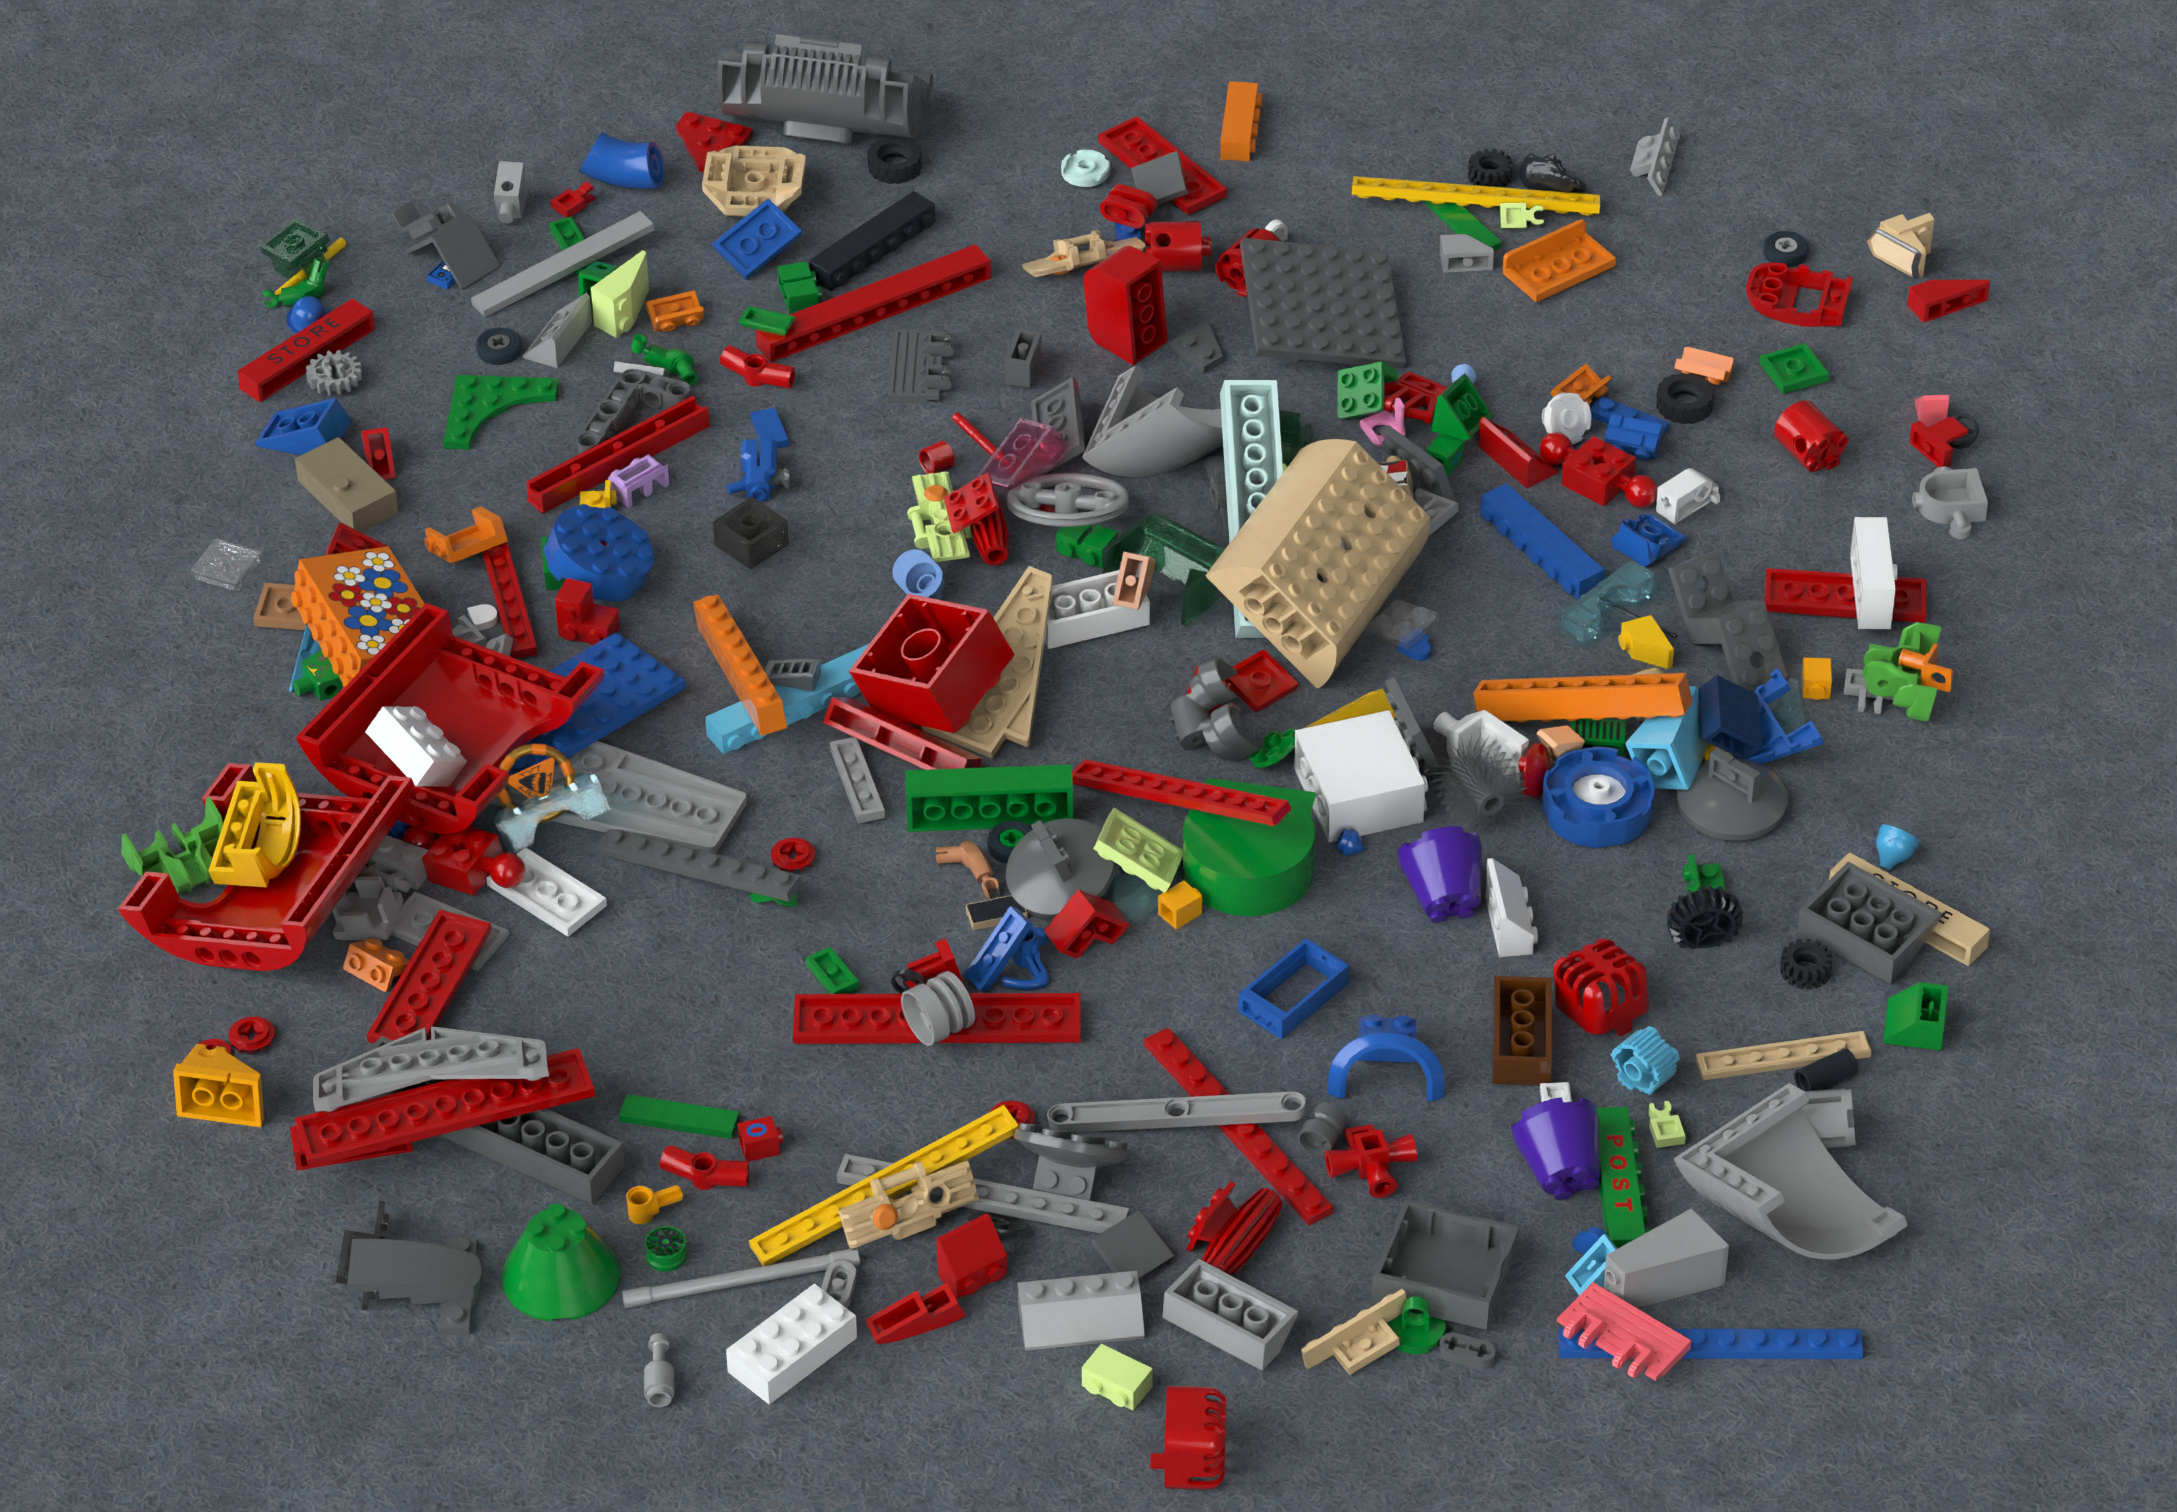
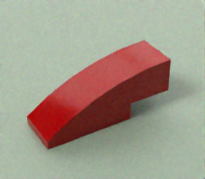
M946 1282L923 1296H920L918 1291H915L865 1319V1322L875 1342L883 1344L900 1341L944 1327L966 1315L951 1287Z

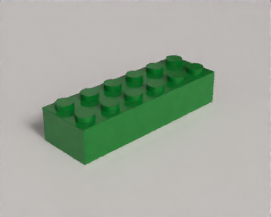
M1072 765L905 770L907 832L992 829L999 823L1006 821H1021L1031 827L1032 824L1039 820L1044 824L1057 819H1073Z

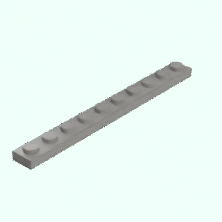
M845 1154L837 1173V1183L852 1186L894 1163ZM974 1179L979 1200L962 1206L1100 1234L1129 1216V1208L979 1179ZM941 1187L932 1189L929 1195L930 1200L938 1202L942 1198L943 1190ZM911 1190L904 1193L902 1196L912 1194Z

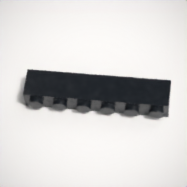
M912 191L808 260L810 271L814 270L817 284L831 292L838 286L844 285L847 280L856 274L862 273L871 264L880 261L889 252L895 251L907 240L913 239L925 228L931 227L936 222L935 203Z

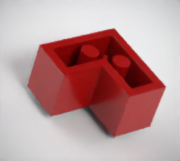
M570 578L566 579L555 597L558 637L569 641L575 640L588 643L593 646L613 633L618 632L620 629L619 609L595 604L593 601L592 583Z
M1078 889L1058 915L1053 918L1044 932L1060 953L1073 958H1079L1094 939L1111 945L1114 944L1130 926V923L1114 903Z

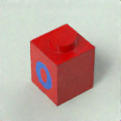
M772 1116L738 1123L739 1143L745 1161L750 1162L780 1155L779 1144L784 1143L783 1134L780 1126L775 1127Z

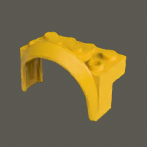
M255 762L253 772L257 782L237 781L209 867V873L214 884L267 887L269 880L277 878L293 860L300 838L301 812L297 791L284 764ZM267 816H274L277 818L284 817L286 820H272L265 818ZM260 824L256 847L251 849L258 825Z

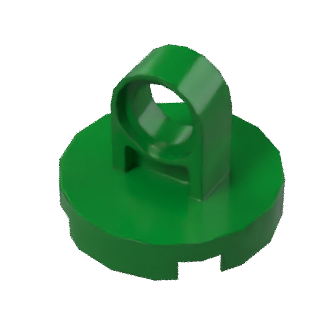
M1421 1297L1406 1299L1403 1313L1387 1322L1388 1326L1399 1338L1400 1345L1396 1348L1401 1352L1409 1354L1428 1353L1429 1349L1437 1345L1440 1346V1339L1446 1334L1445 1320L1430 1317L1431 1306L1426 1299ZM1410 1309H1418L1423 1311V1313H1414Z

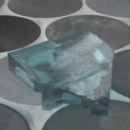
M1117 875L1112 880V903L1121 911L1131 927H1134L1158 909V896L1163 891L1151 888L1145 880L1137 875Z

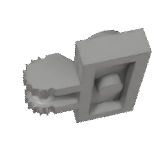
M1847 668L1844 695L1859 696L1857 712H1864L1866 707L1865 697L1876 698L1874 701V714H1881L1882 699L1893 700V697L1873 695L1865 686L1866 678L1862 677L1863 670Z

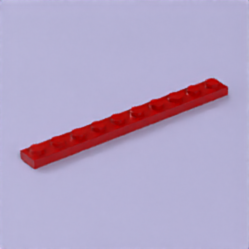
M1087 759L1072 771V781L1075 785L1270 826L1280 823L1291 811L1289 801Z
M1169 1028L1144 1039V1046L1191 1097L1230 1095ZM1257 1123L1217 1125L1308 1226L1333 1214V1206Z

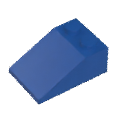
M336 397L275 412L255 443L258 447L303 455L338 437L341 439L346 434L345 431L352 421Z

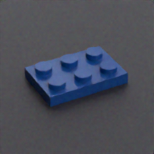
M768 198L713 242L712 245L713 249L747 280L801 237L802 231Z

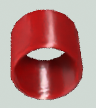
M940 441L921 449L919 461L927 474L939 473L954 466L955 456L949 444L945 441Z

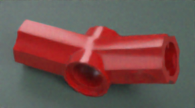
M729 345L720 356L721 365L745 377V382L752 387L769 384L791 389L794 384L795 367L767 362L766 357L761 354L749 355Z
M667 1145L659 1161L660 1169L691 1180L694 1187L700 1190H709L715 1185L748 1186L749 1161L716 1160L715 1156L711 1153L700 1152L693 1154L673 1145Z

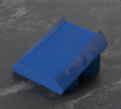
M1651 513L1648 515H1638L1637 521L1623 519L1618 533L1611 537L1613 550L1617 549L1640 564L1641 568L1656 561L1687 541L1685 535Z

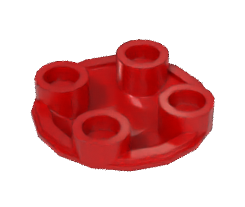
M1534 743L1527 755L1520 757L1518 768L1520 772H1523V779L1526 780L1523 784V788L1526 787L1523 790V794L1525 796L1528 795L1527 797L1538 798L1543 794L1545 773L1547 770H1551L1549 752L1545 745Z

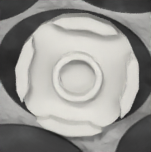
M1560 393L1554 396L1542 411V422L1547 433L1561 432L1569 437L1572 444L1580 442L1584 438L1582 435L1585 430H1589L1591 426L1592 415L1588 403L1583 402L1579 397L1580 395L1576 393Z

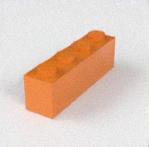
M1229 81L1220 141V160L1250 161L1251 153L1256 152V138L1258 137V123L1260 122V108L1262 107V93H1258V83Z

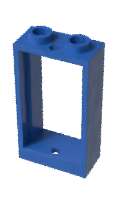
M1305 938L1239 993L1238 1012L1282 1040L1349 984V965L1342 959L1324 950L1320 945ZM1305 964L1328 977L1287 1013L1264 999Z

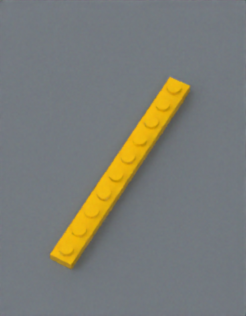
M1353 176L1352 195H1357L1359 198H1370L1371 196L1381 197L1384 200L1400 198L1406 199L1409 202L1426 200L1435 204L1452 202L1460 206L1478 204L1485 208L1500 206L1501 203H1526V208L1530 210L1534 206H1542L1543 211L1554 210L1561 214L1570 211L1579 212L1582 215H1593L1594 213L1599 214L1600 195L1358 176Z
M1003 1105L749 1240L750 1248L763 1266L771 1265L843 1227L838 1210L873 1197L871 1180L875 1178L881 1180L910 1169L917 1162L922 1163L926 1176L962 1163L1014 1135L1015 1129L1019 1128V1125ZM914 1179L883 1192L888 1197L895 1199L910 1191L912 1187L917 1185V1181Z

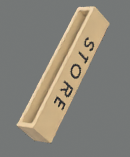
M1850 852L1830 870L1829 880L1847 862H1850L1940 911L1942 917L1925 943L1967 966H1970L1988 948L1989 928Z

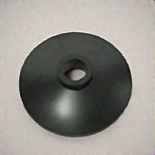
M975 1212L969 1214L968 1217L970 1222L987 1213L994 1224L1000 1241L1004 1240V1235L1019 1234L1027 1229L1025 1222L1011 1216L991 1212Z

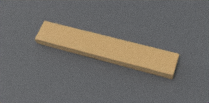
M1864 1031L1699 1053L1696 1054V1062L1702 1079L1710 1080L1803 1067L1844 1048L1849 1049L1856 1059L1871 1057L1872 1051Z

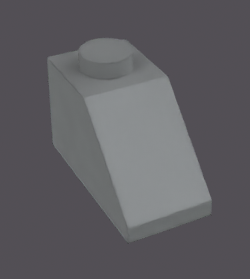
M1466 234L1440 235L1439 254L1443 273L1493 270V248Z

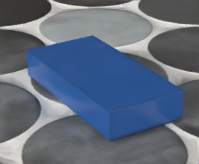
M775 407L750 412V420L760 443L761 439H773L777 441L778 448L789 446L788 437Z

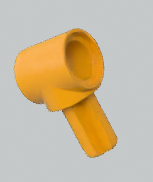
M674 1185L657 1192H653L651 1188L649 1189L645 1186L631 1188L626 1195L628 1217L630 1221L636 1224L650 1222L654 1215L659 1214V1208L683 1199L681 1188L678 1185Z

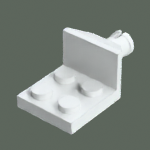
M1486 710L1467 715L1461 720H1456L1448 712H1442L1434 721L1435 727L1433 728L1436 732L1441 733L1447 738V752L1450 754V761L1456 762L1454 759L1456 756L1458 759L1460 758L1456 750H1458L1462 757L1465 753L1468 755V748L1469 755H1471L1478 741L1476 754L1485 741L1483 751L1493 742L1494 745L1490 753L1499 746L1498 755L1504 752L1505 757L1503 760L1509 759L1510 762L1511 759L1508 767L1514 766L1515 768L1516 766L1513 774L1522 773L1516 781L1521 780L1522 782L1524 780L1523 772L1519 771L1518 763L1520 757L1526 756L1528 753L1529 739Z

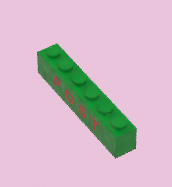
M1628 1107L1596 1108L1599 1116L1600 1176L1598 1181L1605 1233L1618 1249L1649 1232L1650 1229L1644 1228V1224H1647V1207L1641 1206V1202H1644V1185L1638 1184V1180H1641V1163L1635 1162V1158H1638L1637 1140H1632V1136H1635L1634 1118L1629 1119Z

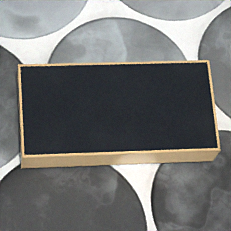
M1012 895L966 904V913L973 930L997 926L1010 906L1018 908L1027 917L1026 909L1019 905Z

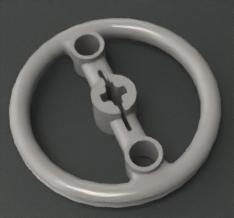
M1080 473L1048 474L1024 480L1012 487L1007 494V506L1017 517L1036 524L1056 527L1088 526L1112 520L1124 513L1129 506V493L1121 484L1101 476ZM1055 487V490H1047V489H1045V488ZM1081 487L1101 491L1095 493V495L1081 494ZM1042 504L1054 505L1055 513L1039 511L1033 508H1038ZM1081 509L1093 510V511H1090V512H1082V513H1081Z

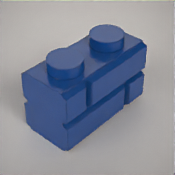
M1612 413L1604 442L1630 455H1634L1637 460H1656L1664 433L1663 424Z

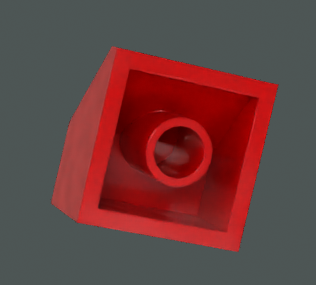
M987 1213L936 1238L938 1277L944 1284L946 1282L949 1284L957 1299L966 1294L971 1295L980 1287L990 1282H997L1007 1274V1254Z

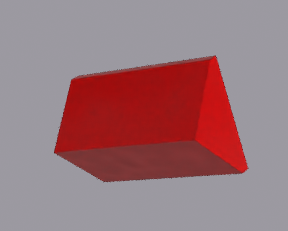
M1485 417L1481 418L1478 447L1525 488H1529L1559 472L1551 464L1544 461L1537 452L1511 430Z

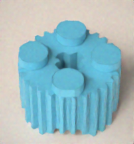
M1650 1026L1634 1032L1614 1048L1610 1054L1612 1060L1617 1063L1616 1068L1619 1069L1617 1077L1618 1081L1622 1082V1086H1626L1628 1090L1639 1089L1640 1092L1644 1091V1093L1649 1095L1675 1075L1676 1063L1680 1060L1678 1051L1673 1047H1669V1044L1665 1043V1039H1661L1659 1032Z

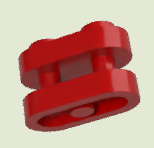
M1123 184L1115 185L1100 204V212L1104 218L1132 228H1141L1157 208V201L1152 194Z

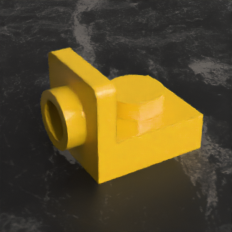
M605 480V491H580V505L586 504L590 507L612 508V505H617V492L611 489V480Z

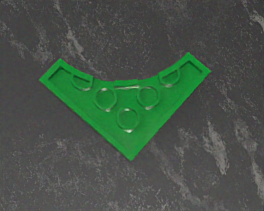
M457 375L443 440L444 449L470 450L474 437L481 429L480 426L489 418L493 419L507 411L508 407L519 403L526 405L537 402H556L559 379Z

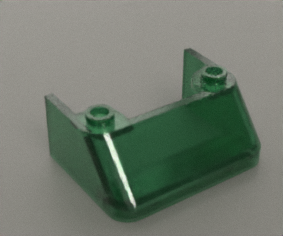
M1152 513L1143 517L1103 548L1102 574L1120 570L1123 552L1156 559L1154 570L1187 587L1182 591L1181 624L1186 626L1212 605L1219 589L1205 575L1224 552L1225 548L1164 515Z

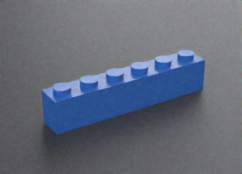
M1507 483L1481 495L1480 514L1482 518L1492 523L1502 536H1506L1513 542L1518 550H1522L1527 554L1533 564H1538L1545 570L1548 577L1555 579L1566 593L1572 594L1577 600H1580L1603 588L1605 569Z

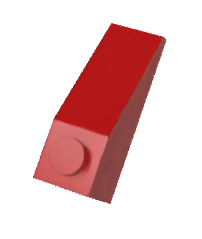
M1987 279L1929 280L1909 287L1907 306L1925 323L1988 301L1990 282Z

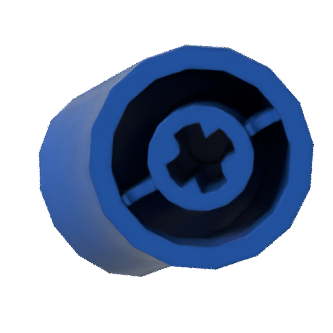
M604 132L600 133L579 169V172L592 179L629 189L660 188L663 185L665 174L662 154L656 143L624 141L609 136Z

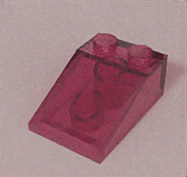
M1021 417L976 478L988 472L991 475L993 485L1012 490L1054 467L1062 459L1069 444L1053 426Z

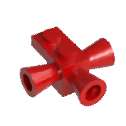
M1373 1124L1344 1129V1138L1349 1150H1325L1324 1152L1325 1165L1330 1179L1357 1169L1360 1179L1368 1178L1369 1194L1374 1198H1385L1397 1189V1182L1389 1172V1162H1417L1416 1144L1411 1133L1387 1143L1382 1129L1375 1130Z

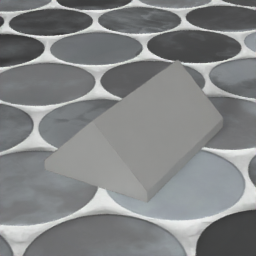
M585 293L558 310L522 357L558 368L592 324L590 296Z

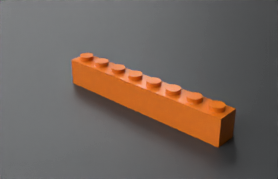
M718 594L710 595L693 601L697 627L760 735L763 736L786 729L783 701Z
M1686 673L1481 680L1473 692L1477 712L1486 710L1502 722L1515 721L1518 723L1528 720L1549 722L1554 719L1575 721L1580 718L1601 720L1611 717L1627 719L1641 716L1647 719L1656 716L1676 718L1685 715L1692 703Z

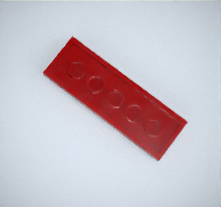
M1138 116L1098 134V142L1130 169L1177 151L1180 155L1188 194L1170 201L1187 215L1227 197L1226 187Z
M1766 568L1764 602L1767 612L1857 618L1852 574ZM1897 577V580H1894L1895 597L1892 621L1925 623L1926 579Z
M439 909L367 1033L368 1042L374 1044L381 1036L394 1041L422 1028L426 1029L427 1040H430L431 1026H438L492 931L491 923Z

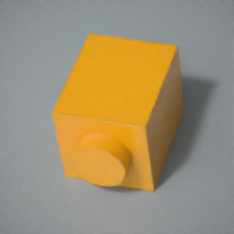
M1803 658L1801 675L1802 697L1815 700L1830 699L1832 684L1831 658Z
M1183 880L1158 896V915L1177 930L1202 914V895L1196 888H1192Z

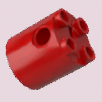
M1200 221L1150 222V224H1145V246H1150V248H1146V253L1161 260L1162 272L1201 271L1202 256H1211V236H1201Z
M1808 400L1796 402L1788 407L1780 415L1774 428L1775 438L1809 472H1816L1825 467L1828 470L1837 467L1840 462L1839 457L1849 442V438L1815 404Z

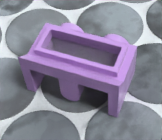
M650 455L642 459H634L628 467L622 470L617 469L608 477V480H611V489L617 492V500L627 508L633 506L632 491L637 488L646 497L652 494L653 479L664 487L669 486L668 464L663 466Z

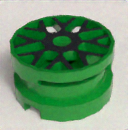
M670 1226L658 1227L650 1231L646 1236L644 1242L645 1256L651 1268L657 1271L669 1272L680 1268L686 1262V1239L679 1229Z

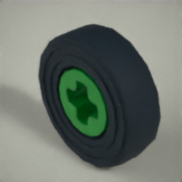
M1006 821L994 826L989 832L987 840L990 855L997 861L1008 863L1014 847L1033 829L1021 821Z

